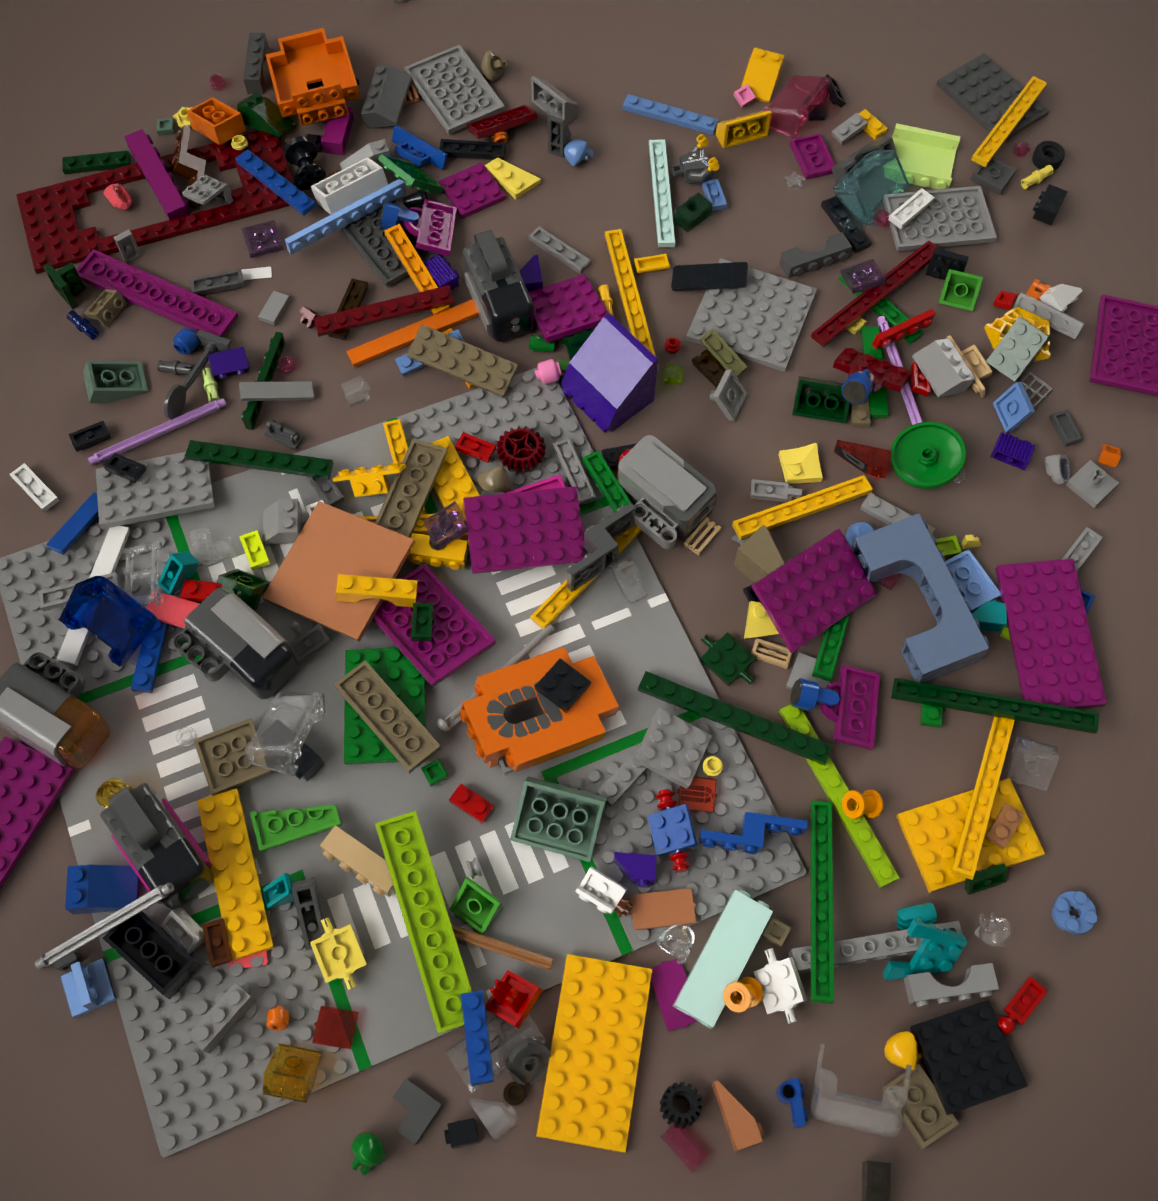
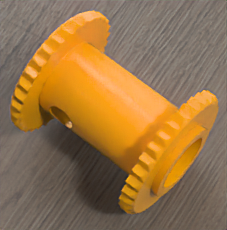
M851 790L845 793L842 799L843 812L850 819H858L862 814L868 818H876L881 814L884 806L881 795L875 790H867L863 795L856 790Z
M749 976L743 977L739 981L731 982L726 986L723 993L724 1003L730 1010L742 1013L750 1007H756V1005L760 1004L764 996L763 988L757 979Z

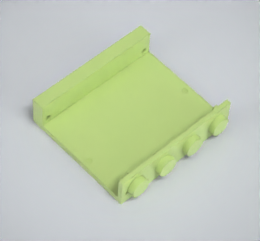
M896 123L892 136L896 153L887 159L883 178L937 190L949 189L960 136Z

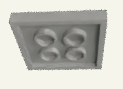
M658 708L633 761L687 789L693 780L712 735Z

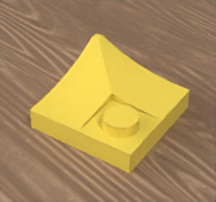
M817 443L779 451L778 456L786 483L796 484L822 481L823 476L820 468Z

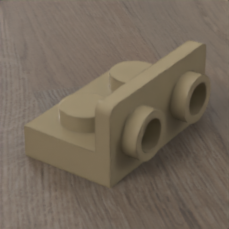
M105 289L84 314L89 319L99 320L104 327H108L127 305V301L117 290Z

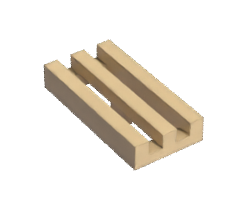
M706 517L684 542V546L699 556L721 531L722 527L716 526L715 522H710L709 518ZM707 525L708 527L704 530V532L697 538V540L692 545H690L692 541ZM713 529L714 531L697 550V545Z
M756 638L751 652L756 659L785 669L788 668L793 653L787 647ZM760 645V646H763V647H766V648H769V649H773V650H776V651H779V652H782V653H785V654H788V655L785 656V655H782V654H778V653H776L775 651L766 650V649H763V648H760V647H757V646Z

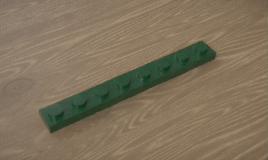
M190 440L185 454L187 460L330 479L334 465L333 460L194 440Z

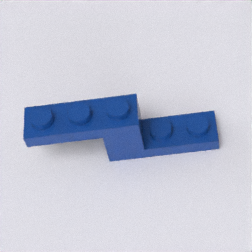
M745 812L741 836L701 830L699 843L707 848L720 846L724 847L727 851L740 849L745 850V853L757 854L763 848L765 829H768L771 833L783 831L788 832L792 836H800L807 830L808 821Z

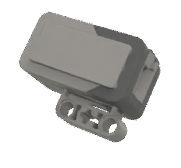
M653 435L643 437L632 449H627L621 454L618 462V482L628 498L635 503L634 524L662 548L672 549L676 545L677 538L681 540L687 539L703 520L712 513L717 499L714 484ZM637 513H643L644 516H643V517H638V516H636V514H637ZM665 536H670V537H672L673 539L670 540V541H668V540H665L664 537H665Z

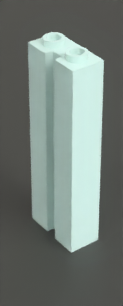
M735 890L731 894L673 1004V1007L710 1029L714 1027L725 1006L723 993L726 986L731 982L738 981L773 913L769 909L770 906L760 900L758 902L750 898L751 895L743 890Z

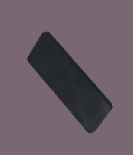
M748 263L677 265L673 268L671 288L673 291L744 288L747 285Z

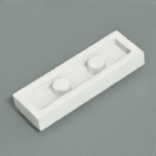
M921 188L889 216L888 220L902 229L933 203L935 197Z
M25 463L9 474L44 512L59 502L55 494Z

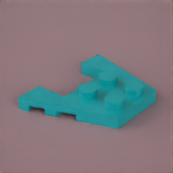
M914 917L907 929L910 938H923L910 962H888L882 973L884 980L902 979L907 975L925 972L934 974L951 971L968 942L964 935L946 928L943 930L938 929L935 924L930 922L925 924L920 918Z

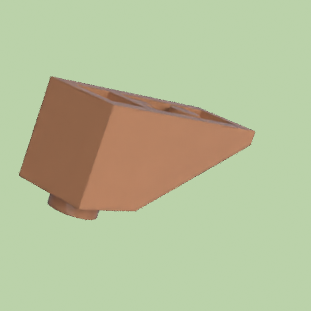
M718 1080L714 1081L712 1087L734 1151L736 1152L763 1142L761 1137L764 1136L761 1124L756 1123L755 1118Z

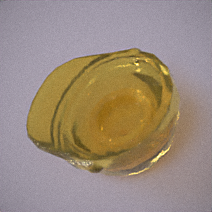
M111 778L99 786L96 791V800L102 807L108 808L111 805L108 801L110 797L126 786L130 790L134 788L127 785L122 779Z

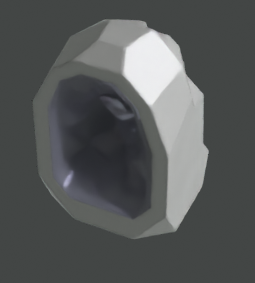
M1052 455L1045 457L1046 473L1051 477V480L1057 484L1068 482L1070 465L1067 456Z

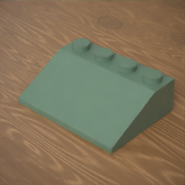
M528 776L524 781L510 840L590 862L607 797Z

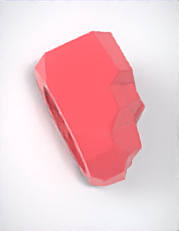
M111 184L103 192L113 207L127 210L131 206L132 198L121 184Z

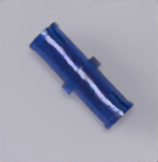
M74 310L68 313L72 317L67 315L66 318L80 332H84L92 340L97 338L94 333L99 335V331L90 325L86 318H82Z

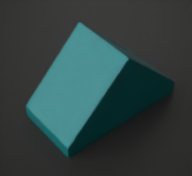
M284 873L261 889L266 910L294 902L292 893L294 881L288 873Z

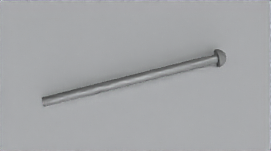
M549 624L501 668L519 663L555 630L554 627ZM476 693L471 694L465 701L476 698ZM462 703L444 720L438 719L437 727L443 732L449 731L461 720L459 711L461 710Z

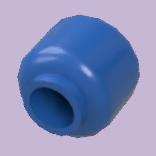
M181 329L173 338L175 350L182 355L191 354L200 345V340L196 336L197 332L193 329Z

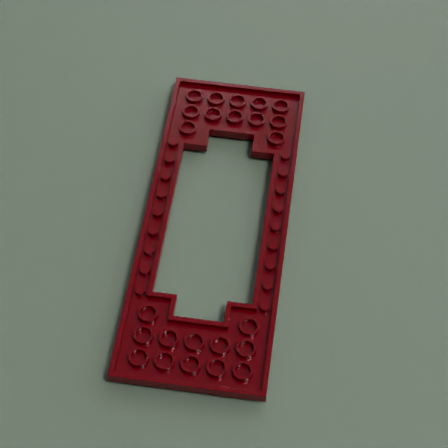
M258 131L243 135L248 141V146L243 150L233 149L231 145L232 139L221 145L211 143L188 149L187 153L206 160V163L217 160L220 172L237 168L243 187L231 190L234 200L231 204L130 230L137 246L147 245L290 206L238 165L235 159L248 149L295 186L278 137ZM176 153L159 157L160 160H164L168 168L166 169L167 173L173 172L174 165H172V160ZM138 163L16 194L36 274L45 272L43 266L47 263L54 269H58L69 263L83 262L93 249L106 255L120 252L113 238L118 234L99 239L95 226L79 230L74 210L91 206L88 193L104 190L111 184L119 183L123 185L146 179Z

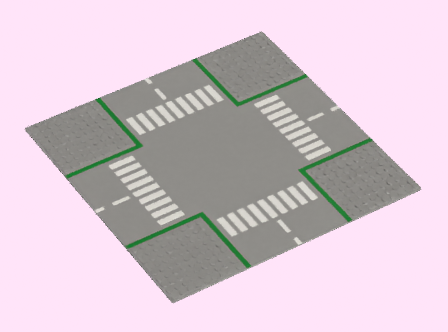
M538 367L515 375L504 398L477 388L385 421L401 419L408 448L412 439L432 443L446 436H449L455 447L464 432L496 445L497 449V442L500 441V435L504 436L505 430L510 432L511 427L516 430L518 425L521 429H524L525 426H527L528 430L533 428L535 433L539 432L540 437L544 439L546 445L545 457H543L542 463H538L539 466L537 468L532 466V471L525 469L524 473L522 470H518L516 473L514 468L509 471L508 466H505L504 470L509 477L511 491L557 475L561 476L565 487H570L553 448V443L570 438L597 497L596 501L579 506L581 522L585 531L588 527L600 523L605 516L614 514L582 462V458L593 453V450L558 381L544 385L541 380L538 381L535 370H538ZM384 422L294 453V455L333 460L334 465L330 475L331 479L344 469L355 471L359 467L370 469L375 465L381 464L384 467L393 463L383 426ZM531 443L529 444L533 450L536 449ZM507 448V452H508L510 455H513V452H511V449H508V448ZM495 450L489 463L457 451L481 496V492L485 491L479 486L478 477L483 472L497 465L503 467L502 461L498 459L497 451ZM249 469L212 483L215 503L213 508L121 525L129 527L131 530L115 569L119 577L121 592L104 597L78 665L73 666L60 663L75 672L84 684V689L76 701L84 708V714L72 729L74 733L84 738V741L81 745H78L68 738H65V740L78 746L81 749L80 754L85 749L86 751L82 755L83 761L78 760L71 766L75 771L59 795L78 866H130L111 837L112 833L100 817V814L111 805L108 799L126 786L132 790L142 783H148L161 799L165 798L209 859L197 800L212 795L193 740L252 718L263 747L264 742L261 736L279 720L322 758L324 765L308 782L303 778L299 780L291 772L293 769L289 765L283 766L277 760V754L274 752L270 754L263 747L272 774L236 787L241 797L261 889L284 873H288L294 882L315 877L323 919L329 917L333 929H340L351 924L367 963L366 966L357 969L352 974L356 987L348 990L344 978H337L326 983L313 949L306 950L294 901L266 910L275 948L267 950L268 965L262 966L263 957L258 956L250 960L253 967L243 968L240 963H234L229 970V963L212 968L204 940L190 954L201 964L200 968L171 999H168L103 939L108 932L99 936L160 1155L165 1158L463 1027L460 1026L440 1034L437 1033L395 891L390 897L385 894L380 896L372 890L374 886L368 882L364 885L355 878L356 874L350 871L347 873L338 866L340 864L335 859L330 861L322 855L324 851L320 845L331 830L261 853L250 812L260 813L269 810L283 811L292 808L306 809L315 806L336 805L342 824L339 828L385 859L375 823L416 811L451 924L481 934L449 910L465 878L469 877L472 879L466 861L472 862L473 858H476L482 876L476 875L472 880L499 899L503 906L501 912L483 935L553 959L551 969L546 970L456 939L472 992L483 990L485 1005L492 995L490 988L496 987L495 980L501 981L507 970L545 991L562 983L567 954L611 962L695 925L634 930L630 911L627 916L622 915L621 918L618 917L616 912L612 914L601 912L597 909L596 904L591 901L589 903L579 898V894L575 892L590 867L595 868L628 888L623 896L626 899L630 898L632 894L691 888L693 903L696 904L694 908L696 924L722 913L731 894L735 890H743L751 895V899H754L797 880L806 874V869L787 832L771 833L768 829H765L763 848L757 854L745 853V850L740 849L727 851L724 847L720 846L707 848L699 843L701 830L741 836L745 812L778 816L734 729L638 691L640 682L645 671L719 700L637 537L618 555L617 563L603 571L551 624L555 630L520 661L522 662L565 647L572 663L594 656L619 705L616 715L601 720L606 731L603 740L516 773L513 771L504 775L499 762L497 766L490 768L488 763L483 762L482 757L479 758L475 751L476 744L474 739L471 740L468 736L466 722L459 720L449 731L443 732L438 729L437 721L439 718L444 720L475 692L474 685L476 684L477 677L499 670L543 631L541 627L530 619V616L566 581L567 569L572 563L472 574L469 551L465 569L453 570L449 567H433L430 564H425L496 640V644L434 687L425 679L426 729L441 745V749L410 774L399 762L344 764L345 699L335 689L333 684L345 676V650L396 648V645L373 620L360 642L320 625L330 640L300 660L297 672L268 699L258 698L230 671L218 681H209L174 646V638L184 628L169 624L153 692H133L130 689L148 618L142 617V613L148 605L147 602L151 601L156 592L167 594L157 583L170 554L188 551L200 562L193 578L190 580L217 583L219 575L240 569L271 582L294 543L263 545L270 565L252 571L239 536L258 530L263 543L264 509L282 499H298L302 509V530L309 518L305 506L322 500L306 476ZM396 474L387 475L390 488ZM350 480L336 481L334 484L340 490L345 500L334 507L358 517L378 516L388 493L355 497ZM432 487L424 507L426 514H439V534L424 535L431 536L432 549L442 550L447 546L449 538L459 539ZM99 523L89 526L64 555L48 549L46 544L49 541L0 558V593L22 665L36 652L44 653L56 661L79 603L42 611L38 591L89 579L109 528L101 529ZM407 557L395 579L405 577L422 566L423 563L420 565L409 562ZM183 586L171 596L181 598ZM265 591L262 592L258 609L255 610L289 643L298 638L296 632L290 629L292 622H298L305 633L318 624L265 601L262 598ZM189 642L184 643L181 648L186 647ZM202 655L196 656L195 660H199ZM216 667L210 668L208 673L213 672ZM76 681L71 682L69 686H72ZM534 698L507 708L503 715L507 722L516 724L542 715L544 712L538 699ZM658 708L712 735L693 778L715 781L713 812L689 809L698 845L682 850V852L690 855L686 858V861L692 864L688 867V871L676 873V870H671V867L674 866V861H670L669 858L674 853L660 857L657 856L655 884L650 885L649 888L638 887V884H633L614 862L615 852L656 855L648 815L664 811L657 808L660 800L655 799V796L658 795L659 791L670 789L671 792H675L672 800L677 801V804L674 807L679 806L680 801L704 803L703 798L680 796V791L681 795L708 797L707 793L711 794L712 792L710 788L706 787L705 791V787L690 785L686 789L650 769H647L612 807L606 803L590 862L510 840L524 781L528 776L596 794L600 787L640 746ZM715 756L722 761L723 769L718 776L712 777L704 773L702 765L707 757ZM440 759L449 778L431 787L421 768ZM460 783L494 805V809L483 824L449 802V798ZM681 789L695 790V791H705V792H707V793L704 794V793H702V792L685 791V790H681ZM706 798L705 803L711 802V798ZM140 878L138 898L149 893ZM214 879L209 887L181 907L201 928L202 924L222 919ZM157 902L143 910V912L161 927V924L173 909H169L164 904ZM116 911L92 913L94 923L100 922ZM234 983H237L256 1001L210 1053H207L187 1035ZM276 1006H282L289 1012L288 1027L282 1031H273L266 1026L267 1013ZM486 1010V1016L492 1014Z

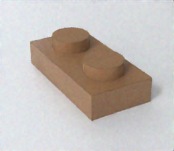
M1005 803L986 834L985 839L1003 850L1024 814Z

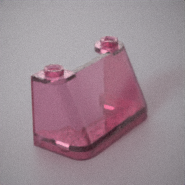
M794 75L790 77L780 93L763 110L772 112L769 127L792 139H796L799 136V126L804 125L805 118L816 104H824L826 102L831 79L825 76Z

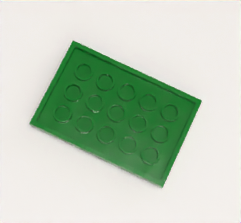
M397 647L345 650V675L366 660L426 728L425 678ZM345 700L344 764L399 762Z

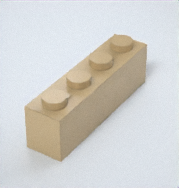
M335 825L320 845L324 851L322 855L330 861H333V859L340 863L338 866L345 872H354L356 874L355 878L364 885L368 882L374 886L372 890L378 895L383 896L385 894L390 897L395 890L386 860Z

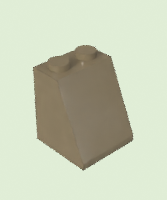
M762 525L738 548L734 566L754 583L784 564L765 525Z

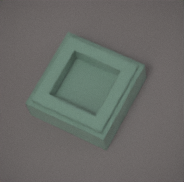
M173 118L157 119L158 136L174 134Z

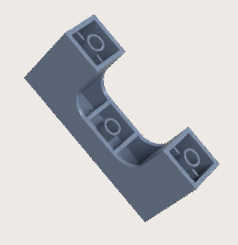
M918 513L856 537L852 551L865 571L868 582L874 583L895 574H904L913 578L918 584L936 620L937 626L905 639L901 654L915 682L926 683L982 661L989 649V641L979 630L980 624L976 618H973L969 603L964 601L961 587L958 584L956 585L953 580V572L950 568H947L943 553L938 551L935 537L928 532L926 520L922 519Z

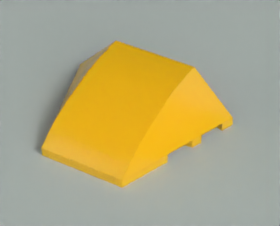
M1017 306L1005 313L1002 318H996L993 323L986 324L984 329L993 349H995L1018 317H1023L1048 335H1050V321ZM1050 342L1047 343L1035 361L1050 357Z

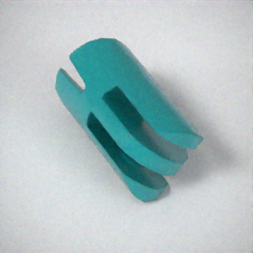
M927 902L897 909V928L899 930L908 929L914 917L920 918L925 924L929 922L936 923L937 920H934L937 918L935 906L933 903Z

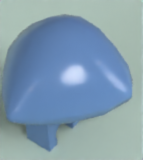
M572 140L564 148L565 158L571 166L580 164L582 160L587 162L588 156L591 158L594 156L593 151L588 148V144L584 140Z

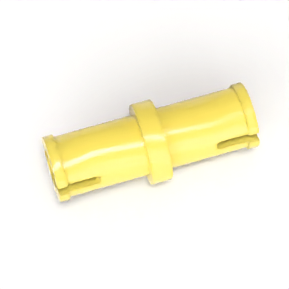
M1047 165L1039 171L1035 170L1032 172V175L1021 180L1023 182L1021 186L1027 189L1035 183L1039 184L1044 178L1054 173L1053 167Z

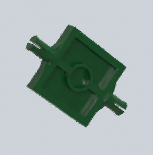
M728 632L715 642L707 634L701 639L709 649L700 658V661L727 686L740 677L749 685L755 680L747 670L756 660V657Z

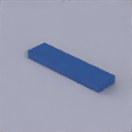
M93 492L46 544L48 549L64 555L99 516L96 493Z

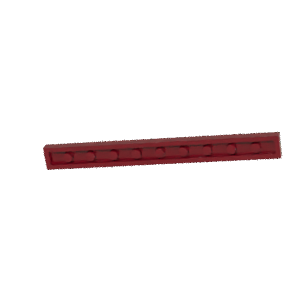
M927 241L812 332L811 338L824 348L928 265L934 249L938 247L931 241Z

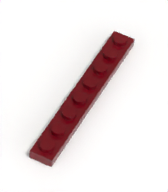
M447 285L313 319L318 337L454 304V299L450 286Z

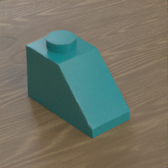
M188 551L170 554L157 585L168 595H173L183 586L185 580L193 578L200 562Z
M996 600L987 601L972 613L973 618H976L980 624L979 630L1001 632L1007 625L1005 603H1000Z

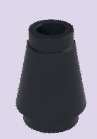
M419 190L404 197V205L406 207H423L424 199H427L425 190Z

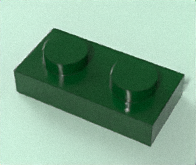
M413 603L412 641H432L433 603Z
M1003 863L997 866H990L980 872H975L973 880L965 879L964 889L970 895L1005 883L1007 881L1008 868Z

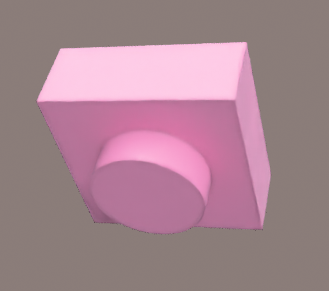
M748 84L736 90L733 94L741 108L756 98Z

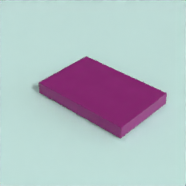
M820 133L790 140L789 145L806 180L833 174L831 167L835 166V163Z

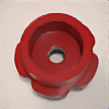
M670 337L664 342V347L668 353L675 354L680 350L681 342L677 338Z

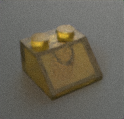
M279 1043L264 1071L262 1094L306 1103L314 1087L322 1052Z

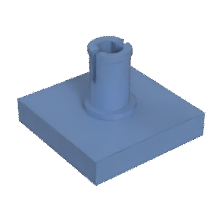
M1022 382L1013 384L993 402V406L1006 433H1011L1035 413Z

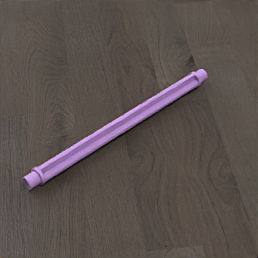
M884 316L877 318L880 333L890 328ZM892 342L886 347L890 362L897 367H903L896 344ZM907 381L901 393L912 425L921 423L922 419L910 384Z
M223 398L218 401L214 400L94 453L88 460L91 465L110 459L114 453L122 454L221 410L220 408L227 406Z

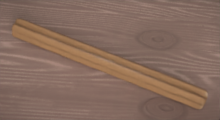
M452 925L455 938L546 970H550L552 967L553 959Z

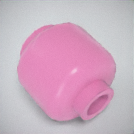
M554 359L539 362L537 365L538 370H535L537 380H541L544 385L560 380V376H562L559 362H555Z

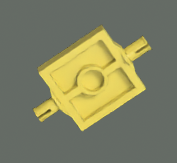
M328 917L321 920L325 933L320 938L311 941L310 944L325 982L328 983L337 978H344L346 986L350 990L356 987L352 974L357 969L366 966L367 963L352 925L349 924L340 929H333Z

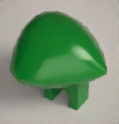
M363 1132L354 1138L351 1148L356 1158L351 1163V1166L356 1171L359 1166L363 1165L360 1171L365 1176L372 1166L385 1162V1149L381 1140L373 1133Z

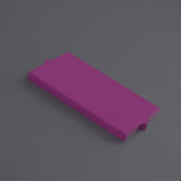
M680 958L666 963L662 961L660 965L649 968L652 969L650 982L668 1032L681 1027L687 1028V1025L698 1022L691 1016L673 1007L687 979Z

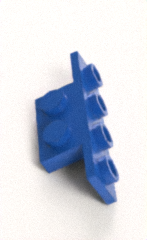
M399 126L394 127L392 141L398 144L395 146V153L413 162L416 166L431 163L442 170L445 169L447 160L445 152Z

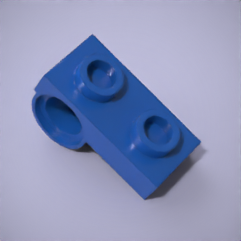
M799 1078L789 1079L778 1086L776 1095L780 1102L790 1104L793 1128H803L806 1126L805 1122H808L807 1108L803 1107L802 1098H805L804 1086L799 1083ZM784 1086H788L793 1090L792 1098H786L783 1095L782 1090Z

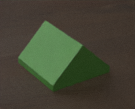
M949 269L943 283L939 303L973 311L983 277Z
M467 877L449 910L483 935L501 912L503 906L499 899Z

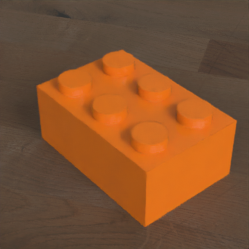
M214 97L187 110L192 129L219 145L227 143L234 136L246 131L241 113Z

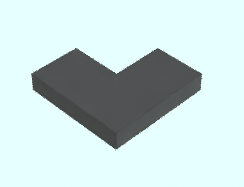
M405 1079L393 1098L410 1110V1113L397 1131L416 1145L442 1107V1104L411 1081Z

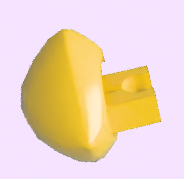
M909 1031L896 1033L885 1044V1058L890 1063L903 1069L915 1070L916 1062L922 1056L921 1053H917V1042L912 1033Z

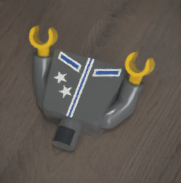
M703 134L697 137L698 145H695L688 154L680 156V165L672 167L673 176L682 175L685 183H702L712 180V170L717 171L719 169L718 160L715 157L709 160L704 149H701L708 146L709 143Z

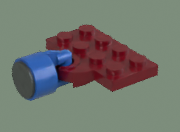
M845 348L833 364V368L849 373L848 379L842 385V395L852 404L863 403L871 392L878 391L882 386L900 393L912 373L904 367H897L888 361L878 360L872 355L862 354L853 348Z

